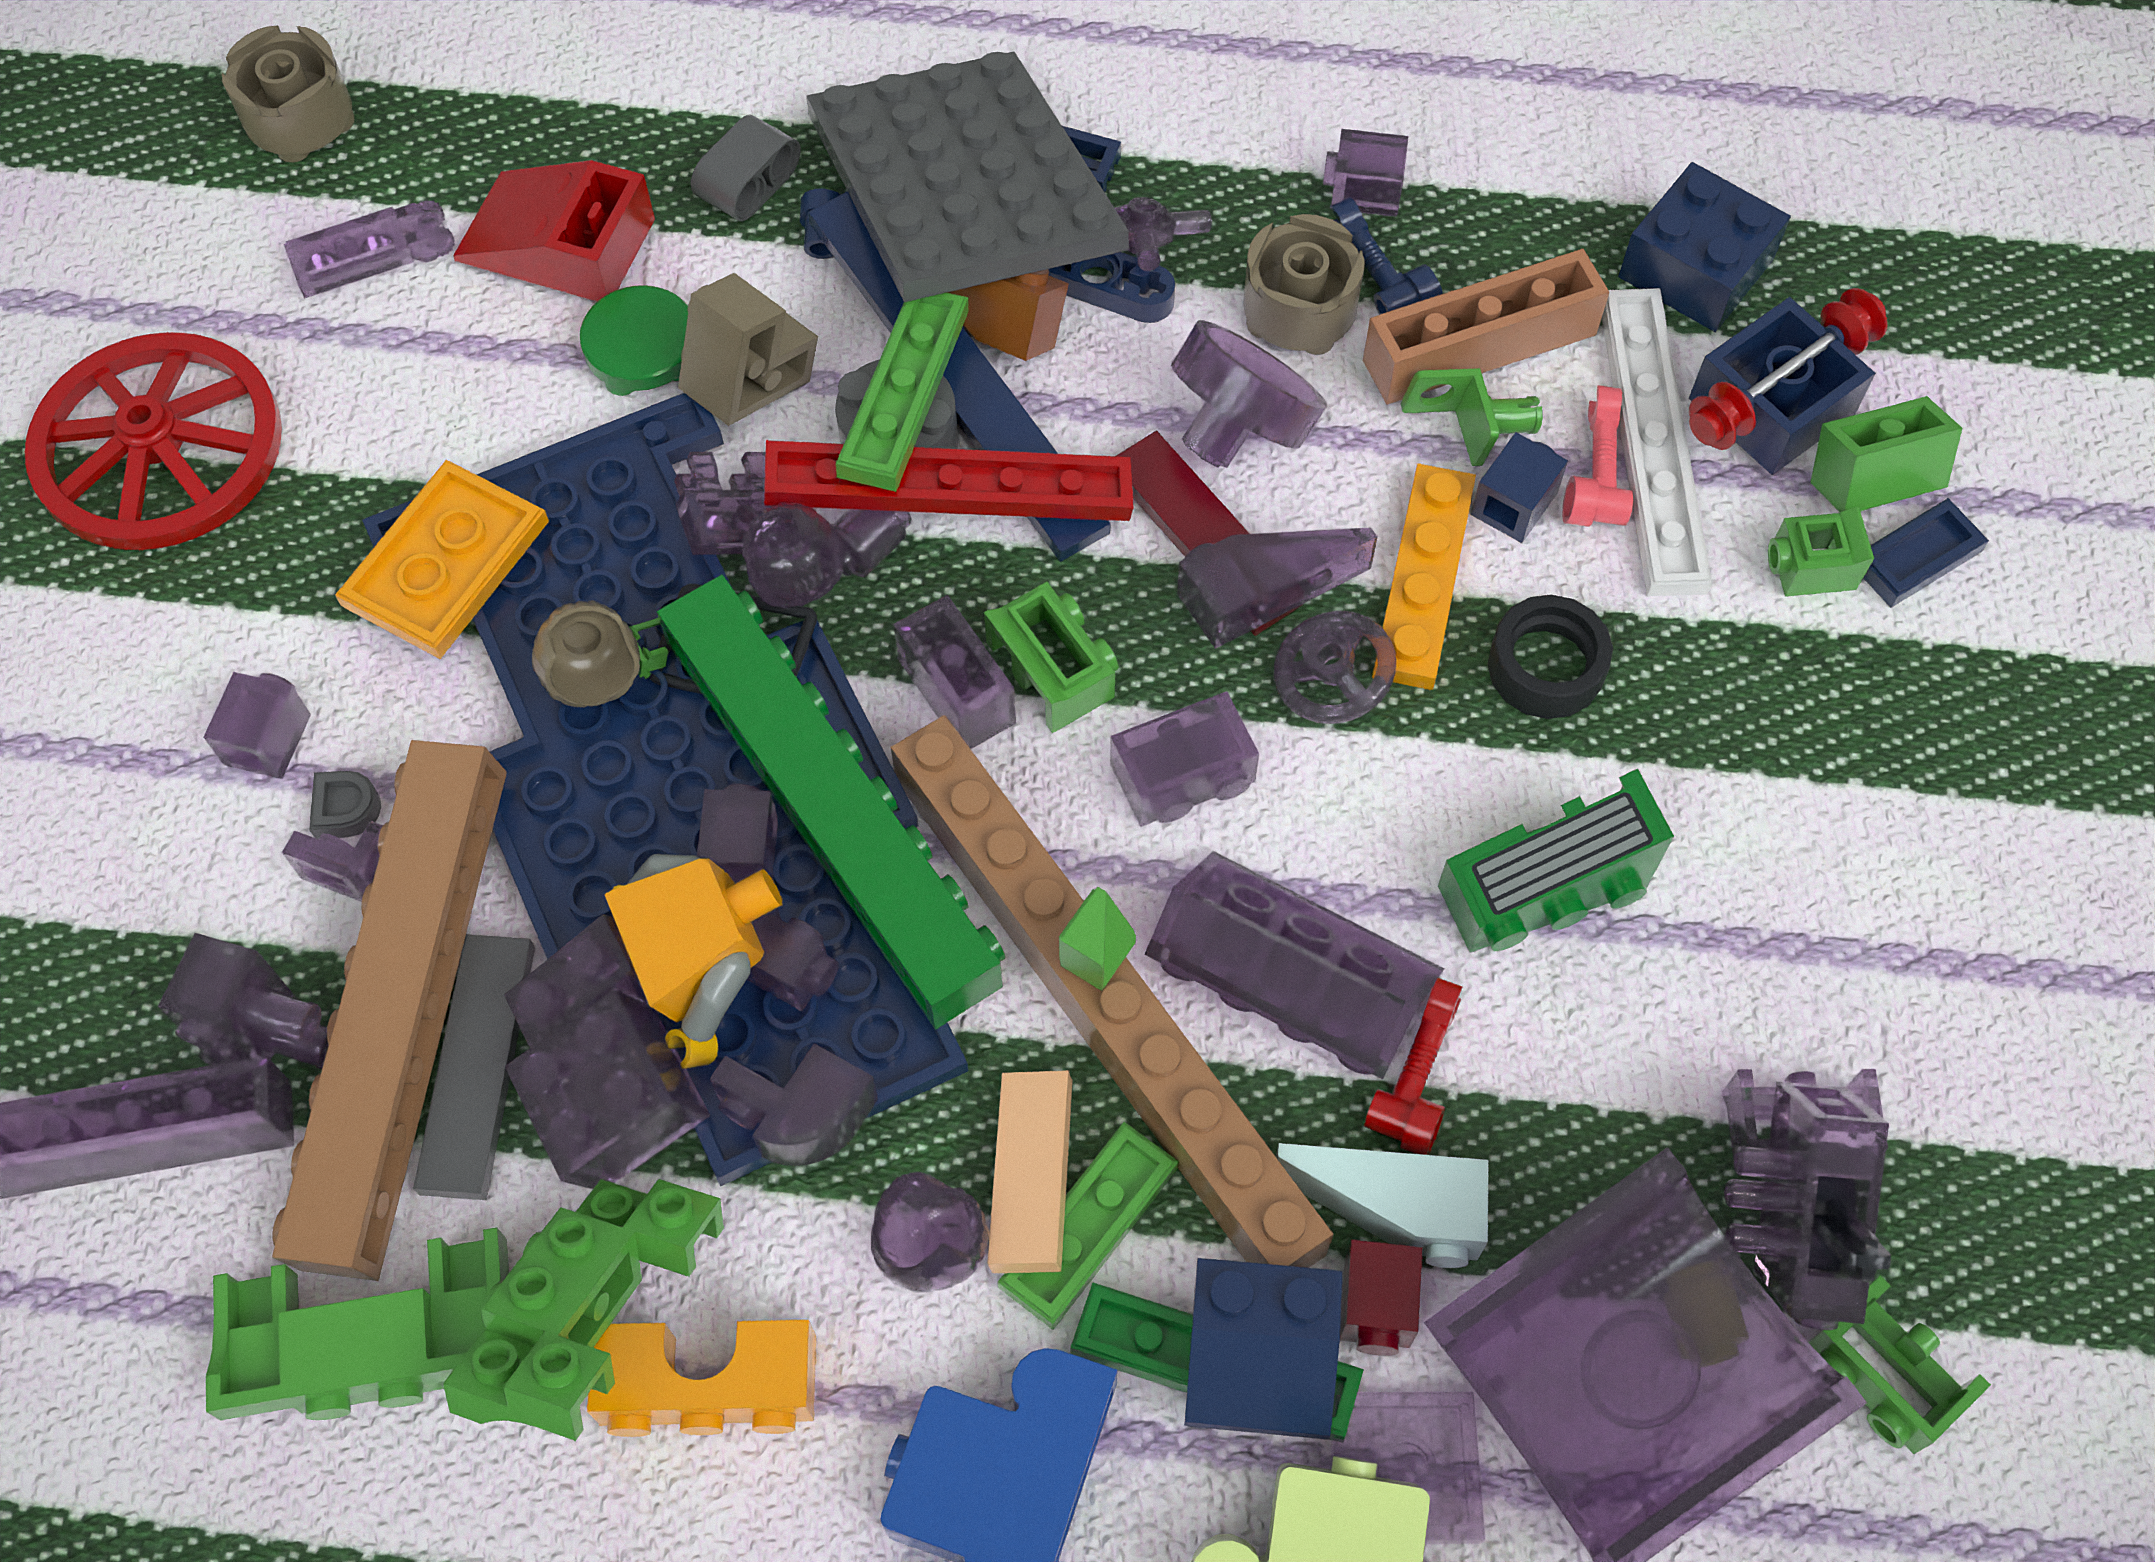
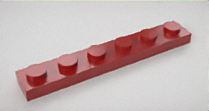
M766 440L764 506L1130 521L1134 508L1131 457L914 447L895 492L837 478L836 462L844 444Z

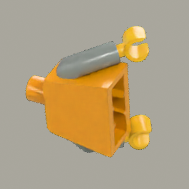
M654 854L643 863L627 885L614 886L611 891L604 895L649 1006L675 1022L682 1020V1028L670 1030L666 1034L665 1041L670 1049L686 1047L685 1058L680 1062L682 1069L709 1065L715 1060L718 1053V1041L715 1032L727 1009L750 975V968L761 961L764 955V950L751 922L782 906V898L774 881L764 869L735 884L730 875L709 858L702 859L695 855Z

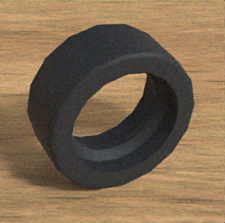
M1553 594L1535 596L1512 606L1498 623L1487 665L1492 685L1509 705L1526 715L1540 718L1568 717L1588 707L1602 689L1610 669L1613 645L1607 626L1592 609L1572 598ZM1546 631L1560 634L1575 643L1584 654L1586 659L1585 670L1580 677L1573 681L1554 683L1537 679L1524 671L1514 658L1513 651L1516 641L1527 633Z

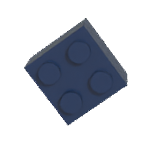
M1691 162L1633 231L1618 277L1638 289L1660 288L1664 304L1716 333L1774 260L1791 215L1702 166Z

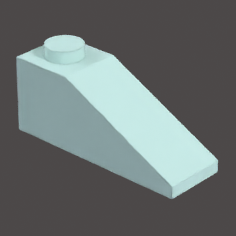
M1278 1144L1276 1158L1304 1195L1389 1244L1423 1247L1422 1256H1426V1263L1429 1265L1443 1268L1464 1267L1468 1265V1260H1478L1488 1242V1160Z

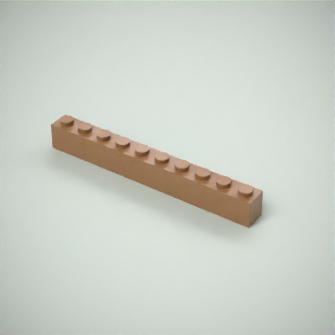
M943 715L891 746L894 772L909 800L1161 1146L1170 1156L1179 1161L1178 1169L1244 1260L1250 1263L1310 1268L1326 1257L1333 1237L1332 1231L1129 960L1125 957L1102 991L1060 966L1059 936L1084 900L948 718Z

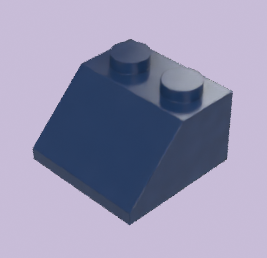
M1198 1258L1184 1426L1329 1440L1340 1344L1343 1271Z

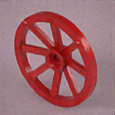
M164 332L136 336L111 344L87 356L63 374L49 389L38 405L28 428L25 443L26 470L33 490L48 512L59 524L78 537L94 544L124 550H147L173 546L193 540L221 526L239 513L260 491L267 481L279 454L282 435L281 415L277 401L265 377L237 349L218 340L197 334ZM163 362L146 395L133 396L115 376L138 366ZM188 362L207 365L231 376L228 379L169 401ZM97 386L118 407L113 416L66 421L76 405ZM248 393L253 403L255 415L253 434L182 420ZM111 437L58 485L54 470L56 443ZM183 442L246 454L231 478L215 493L211 494L178 451ZM128 453L118 520L97 516L73 503ZM163 462L196 505L166 517L141 521L149 464Z

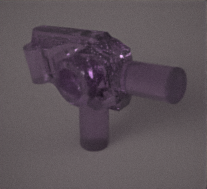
M1146 197L1134 198L1129 204L1115 208L1129 230V250L1127 251L1136 254L1139 267L1145 271H1152L1159 266L1161 260L1158 247L1173 242L1174 235L1208 233L1212 226V218L1208 210L1168 212L1166 207L1162 206L1158 201Z

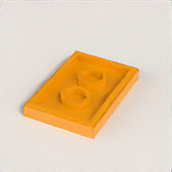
M446 459L335 596L340 605L345 609L441 659L548 524V517L544 509Z

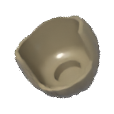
M593 600L588 602L577 601L574 604L566 603L555 609L541 625L534 641L532 650L533 670L550 697L568 706H597L615 700L629 690L633 680L640 671V650L632 630L612 608L610 609L606 605Z

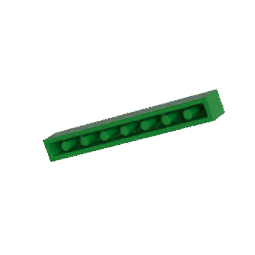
M720 575L658 610L657 615L667 644L935 1030L1003 987L1001 961L1005 960L1006 957L1000 943L986 925L978 929L975 928L964 912L969 908V905L956 881L949 874L940 879L928 861L933 858V855L926 840L913 824L904 828L894 815L893 811L897 810V804L889 788L879 776L869 780L859 766L863 758L851 735L844 728L837 732L834 731L825 718L829 714V710L820 692L810 681L801 685L791 671L796 668V665L784 642L777 635L768 639L759 625L763 623V618L751 596L745 590L736 594L725 577Z

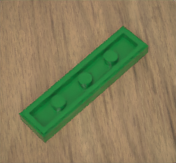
M1092 1282L1070 1347V1354L1187 1393L1193 1314ZM1340 1361L1337 1364L1329 1440L1343 1444L1364 1369Z

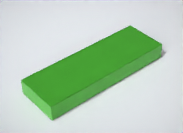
M1123 1122L1066 1195L1061 1272L1004 1273L998 1281V1288L1054 1330L1177 1171L1179 1161L1130 1125Z

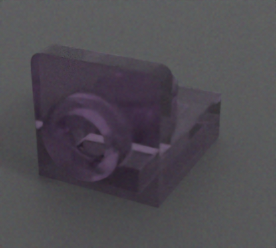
M373 821L369 822L355 848L344 840L330 834L323 833L319 839L294 830L281 853L301 879L362 902L366 887L373 883L380 857L378 839L383 825Z

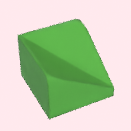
M1097 887L1095 890L1092 889L1060 934L1059 960L1060 966L1102 991L1135 945L1136 935L1109 894L1100 887Z

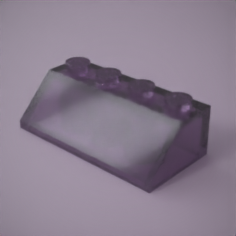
M1215 851L1211 852L1173 886L1144 954L1161 963L1162 969L1172 977L1183 981H1196L1219 993L1220 999L1231 1008L1243 1012L1253 1011L1276 1023L1279 1030L1287 1037L1301 1043L1312 1042L1337 1055L1339 1062L1346 1068L1360 1074H1373L1381 1079H1384L1399 1056L1428 1002L1436 979L1441 977L1445 969Z

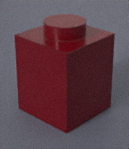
M1351 1240L1344 1261L1340 1341L1356 1342L1357 1351L1378 1356L1396 1355L1399 1353V1347H1411L1419 1330L1423 1247Z

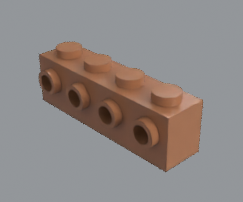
M1580 249L1371 317L1363 362L1386 405L1403 399L1414 374L1418 371L1480 368L1481 373L1596 336L1610 292L1585 250ZM1440 384V385L1432 386V387L1428 388L1427 390H1425L1424 392H1427V391H1430V390H1433V389H1436V388L1445 386V385H1447V384Z

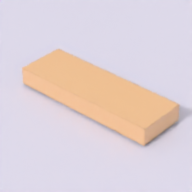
M1068 1070L1002 1073L987 1262L992 1273L1061 1272L1072 1098V1079Z

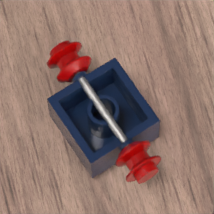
M1848 289L1841 295L1839 302L1833 301L1823 307L1820 315V324L1791 297H1788L1707 354L1703 359L1688 398L1691 400L1689 406V425L1694 436L1701 443L1719 450L1729 449L1736 442L1767 472L1774 475L1819 442L1823 423L1856 414L1876 374L1856 355L1862 353L1867 348L1868 342L1878 341L1886 334L1888 326L1886 309L1881 300L1863 289Z

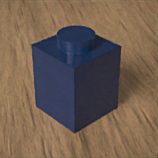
M1515 432L1479 481L1470 515L1523 543L1558 494L1568 460L1556 454L1548 445L1532 441Z

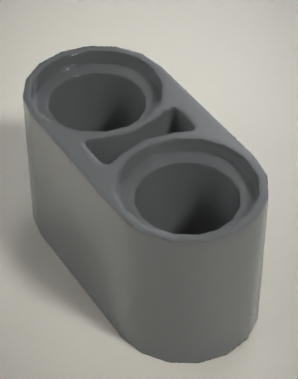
M751 114L746 115L697 163L691 178V190L694 195L736 220L745 221L753 216L793 174L801 155L799 141Z

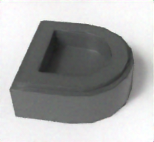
M353 771L314 773L309 830L315 839L351 837L359 835L372 827L379 817L381 800L380 795L366 776Z

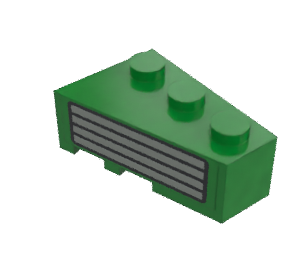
M1638 768L1619 777V781L1622 784L1621 790L1585 807L1579 796L1561 805L1566 817L1530 832H1526L1523 824H1520L1446 860L1438 888L1470 953L1488 946L1493 951L1506 950L1526 939L1530 931L1550 925L1553 930L1564 929L1581 921L1591 909L1608 903L1613 909L1622 908L1638 901L1647 893V887L1674 835Z

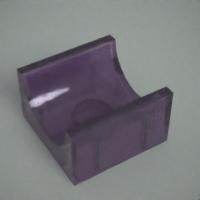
M1668 1147L1424 1322L1439 1345L1465 1376L1540 1480L1583 1543L1593 1562L1648 1561L1867 1404L1847 1376L1838 1373L1820 1356L1753 1276L1704 1207L1690 1183L1687 1171Z

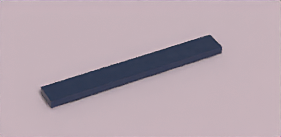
M847 191L809 211V223L891 333L904 300ZM962 327L943 376L949 382L954 393L957 424L977 450L1058 454ZM1027 517L1060 562L1110 534L1111 523L1109 520Z

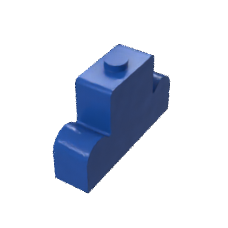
M1044 1348L1032 1351L1020 1360L1013 1372L1011 1389L1015 1411H1010L940 1386H932L927 1389L910 1436L898 1434L886 1464L884 1476L894 1479L880 1518L888 1537L896 1542L952 1562H1059L1117 1386L1118 1370L1057 1349Z

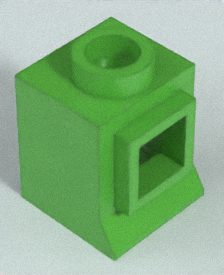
M1859 506L1840 513L1784 518L1775 538H1771L1768 544L1769 567L1773 574H1779L1785 597L1857 590L1874 560ZM1822 548H1826V550H1815V551L1812 550V549H1822Z

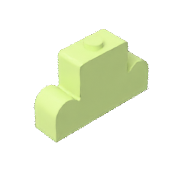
M1333 1456L1332 1469L1283 1463L1278 1467L1276 1473L1265 1555L1258 1556L1256 1549L1241 1537L1233 1534H1217L1203 1541L1194 1552L1191 1562H1423L1430 1497L1417 1484L1376 1477L1377 1463Z

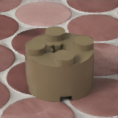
M275 25L257 29L245 35L231 47L226 56L228 67L226 74L222 73V83L249 139L261 149L278 154L279 158L285 162H299L305 159L309 152L326 146L341 133L348 131L353 126L355 120L352 111V100L332 49L323 36L310 28L296 26L298 32H281L279 26Z
M1300 214L1290 216V223L1273 229V223L1262 228L1250 244L1243 298L1244 312L1247 318L1246 325L1252 335L1263 338L1281 348L1306 351L1313 355L1325 354L1332 349L1334 342L1338 341L1349 331L1355 321L1364 272V257L1362 251L1359 253L1352 243L1353 235L1341 224L1318 215Z

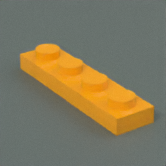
M1417 463L1372 675L1374 679L1433 690L1476 478L1475 474Z

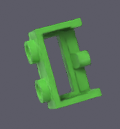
M1045 582L1001 608L984 612L986 643L992 651L1005 646L1011 654L1012 672L1019 686L1025 690L1034 685L1045 700L1046 725L1052 734L1115 698V671L1119 668L1117 659L1104 639L1098 638L1091 641L1081 626L1084 625L1083 614L1070 594L1064 593L1058 597L1049 583ZM1046 619L1083 669L1068 679L1030 630V627Z
M1880 1275L1858 1293L1806 1345L1817 1355L1813 1359V1366L1821 1378L1839 1392L1845 1393L1850 1389L1871 1410L1867 1415V1421L1882 1440L1898 1449L1905 1445L1913 1454H1916L1933 1444L1991 1384L1979 1374L1960 1386L1930 1356L1940 1345L1937 1335L1929 1327L1921 1323L1916 1324L1906 1332L1876 1302L1891 1287ZM1851 1327L1932 1406L1923 1417L1842 1337Z

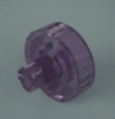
M1198 320L1171 362L1172 370L1176 373L1177 377L1205 401L1182 437V441L1188 449L1197 454L1202 460L1217 468L1219 466L1228 468L1250 432L1287 448H1300L1328 406L1324 397L1288 365L1248 339L1209 321Z

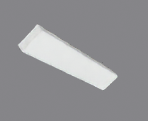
M1660 288L1609 290V297L1602 315V323L1612 385L1614 388H1621L1622 390L1619 428L1629 489L1633 492L1632 508L1647 596L1707 595L1712 585L1661 291Z

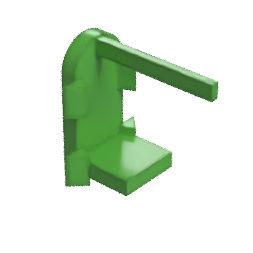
M659 618L630 626L629 628L632 630L635 639L638 640L641 638L638 631L660 625ZM638 645L640 650V671L638 675L640 678L644 677L647 679L651 675L650 671L666 667L668 655L666 647L653 651L643 647L642 651Z

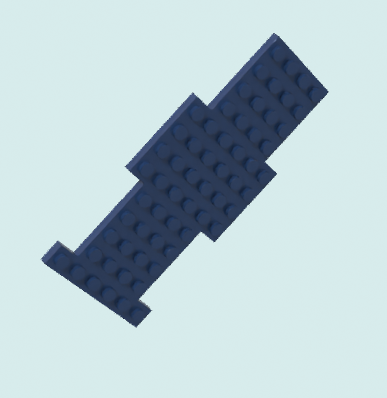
M682 393L476 474L544 509L549 522L477 612L473 621L524 736L489 751L507 772L493 825V832L552 972L560 985L621 958L721 1187L968 1072V1063L948 1022L935 1030L703 694L668 687L663 673L679 676L681 679L692 680L671 649L667 657L666 667L663 668L662 672L658 669L650 671L651 674L659 679L661 685L653 683L649 677L645 679L637 675L633 680L632 686L624 695L597 706L574 707L552 699L533 670L532 650L538 631L550 614L566 603L574 604L577 601L588 602L592 600L599 602L617 612L621 619L630 627L658 618L657 611L676 601L679 591L687 584L704 585L720 575H723L730 584L672 467L673 464L723 445L721 430L712 413L687 394ZM412 500L362 519L373 547L376 546ZM804 620L771 633L767 637L770 639L776 635L779 636L792 655ZM817 620L797 679L801 685L808 681L812 682L820 692L829 710V714L825 718L834 731L837 732L844 728L851 735L863 758L859 766L869 780L879 776L887 785L897 804V810L893 811L902 826L907 828L913 824L917 828L919 827L917 815ZM661 624L638 631L641 638L637 640V643L642 651L643 647L649 651L656 650L664 634ZM654 854L695 855L702 859L709 858L727 872L735 884L764 869L774 881L782 898V906L751 922L764 950V955L761 961L750 968V975L722 1018L715 1032L718 1041V1053L715 1060L709 1065L682 1069L680 1062L685 1058L686 1047L670 1049L665 1041L666 1034L670 1030L682 1028V1020L675 1022L649 1006L604 895L611 891L614 886L627 885L643 863Z

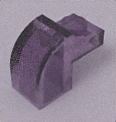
M815 1043L784 1089L727 1056L724 1057L710 1078L719 1101H721L718 1108L724 1115L749 1130H753L757 1123L760 1124L753 1134V1138L761 1157L777 1164L789 1166L814 1164L839 1152L852 1140L878 1100L873 1076Z

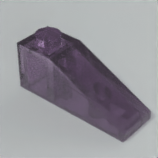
M1371 527L1231 535L1215 544L1204 543L1195 547L1179 562L1177 594L1216 649L1370 570L1378 536Z

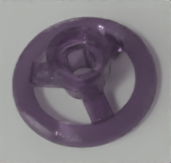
M1350 611L1325 612L1300 623L1283 640L1274 662V682L1282 701L1300 717L1323 724L1348 722L1371 711L1388 693L1396 672V653L1386 631L1369 617ZM1363 636L1373 645L1378 659L1376 675L1366 690L1353 674L1355 650ZM1303 646L1302 654L1304 659L1294 662L1296 654ZM1332 658H1340V660L1334 664L1325 665V663ZM1320 679L1327 685H1337L1348 699V702L1337 705H1323L1312 702L1301 695L1294 683Z

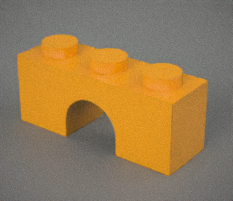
M809 1320L737 1321L736 1347L731 1361L717 1375L702 1380H692L677 1374L675 1367L676 1338L666 1323L610 1324L594 1346L598 1350L610 1353L615 1384L608 1394L591 1389L588 1393L587 1412L600 1426H607V1433L620 1437L646 1436L651 1434V1425L680 1424L679 1432L683 1434L716 1435L723 1432L724 1423H752V1431L783 1434L795 1431L796 1422L814 1421L816 1334Z

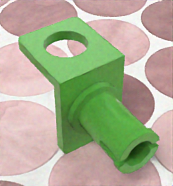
M1480 368L1418 371L1414 374L1400 403L1403 413L1455 411L1472 466H1482L1499 434H1512L1515 432L1537 434L1540 431L1543 420L1542 406H1538L1540 400L1536 396L1491 399L1487 393ZM1440 384L1452 386L1449 391L1441 396L1434 398L1421 397V394L1432 386Z

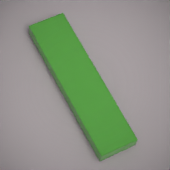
M942 293L903 303L836 462L837 478L897 491L969 312L968 297Z

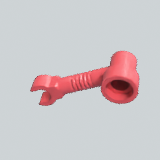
M1597 385V401H1589L1588 421L1590 423V430L1593 432L1592 478L1570 477L1566 486L1562 507V518L1565 524L1590 527L1594 521L1626 526L1629 522L1633 507L1632 490L1617 488L1616 444L1622 405L1621 388Z

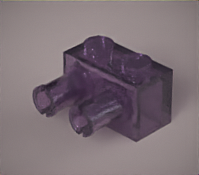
M194 933L158 1005V1008L177 1026L175 1035L197 1046L201 1050L198 1057L202 1061L229 1072H237L240 1064L265 1072L271 1057L275 1053L323 1069L329 1044L327 1041V1027L320 1025L321 1008L318 1007V1004L299 1001L258 951Z

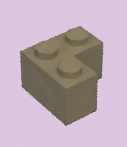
M732 273L691 293L688 304L685 341L681 353L682 363L678 388L726 425L730 426L810 382L818 336L787 314L785 309L736 273Z

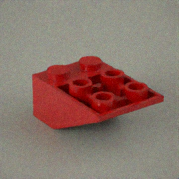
M593 160L502 171L453 255L454 260L598 301L607 294L619 289L655 221L644 174Z

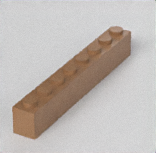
M411 740L406 761L401 763L397 769L394 782L396 798L390 820L383 825L379 834L378 851L380 857L373 883L366 887L362 897L361 910L363 920L356 945L350 948L345 960L344 974L346 983L339 1008L332 1013L328 1022L327 1041L329 1046L322 1072L315 1077L311 1085L309 1094L311 1113L304 1139L297 1144L292 1155V1184L286 1206L280 1210L273 1225L272 1239L275 1247L272 1258L299 1271L379 1281L507 774L506 770L485 746Z

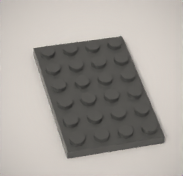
M1015 51L1008 53L991 52L980 59L956 64L940 63L928 70L905 75L888 74L876 81L853 86L836 85L827 88L824 92L806 95L808 115L904 302L1129 250V230Z

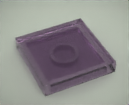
M1357 1392L1345 1439L1333 1438L1331 1440L1332 1461L1333 1456L1374 1462L1377 1463L1376 1477L1411 1482L1423 1488L1430 1497L1425 1544H1482L1485 1541L1474 1392ZM1335 1395L1336 1413L1338 1410L1341 1395Z

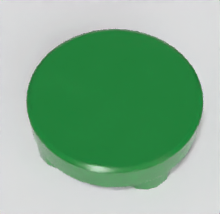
M648 285L625 287L607 294L590 308L580 328V344L589 369L598 379L604 382L606 389L610 393L618 396L629 395L634 391L655 389L671 381H679L682 363L681 353L684 347L688 319V305L676 294L660 287Z

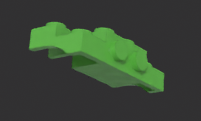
M600 1179L576 1212L560 1207L542 1231L536 1232L529 1239L522 1257L502 1282L496 1283L486 1295L481 1308V1317L485 1330L443 1383L449 1412L479 1424L492 1421L523 1423L576 1441L584 1430L580 1412L581 1403L591 1389L608 1394L615 1384L610 1353L598 1350L594 1346L642 1281L639 1261L690 1277L696 1268L694 1244L699 1236L705 1234L718 1238L724 1230L721 1199L661 1179L656 1181L647 1194Z
M496 1227L484 1229V1240L449 1246L442 1238L427 1240L430 1294L423 1288L299 1309L298 1274L286 1264L271 1266V1276L237 1281L228 1273L214 1275L213 1341L210 1362L206 1373V1412L221 1421L294 1408L302 1414L305 1413L306 1419L330 1420L349 1415L351 1413V1405L378 1400V1405L381 1407L396 1408L422 1402L423 1392L444 1389V1381L485 1330L481 1317V1308L486 1295L496 1283L502 1282L509 1274L506 1237Z

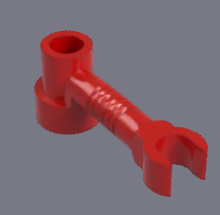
M1437 978L1421 1019V1024L1411 1046L1412 1049L1409 1051L1407 1060L1404 1063L1405 1066L1402 1068L1393 1093L1391 1094L1380 1089L1376 1091L1364 1127L1401 1141V1149L1420 1155L1430 1154L1445 1113L1444 1106L1421 1098V1094L1431 1072L1430 1069H1432L1437 1057V1052L1457 1013L1461 1002L1459 996L1463 986L1441 978Z

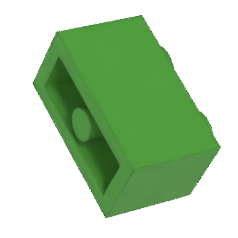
M1928 396L1823 423L1810 483L1839 512L1858 506L1860 511L1947 488L1963 428Z

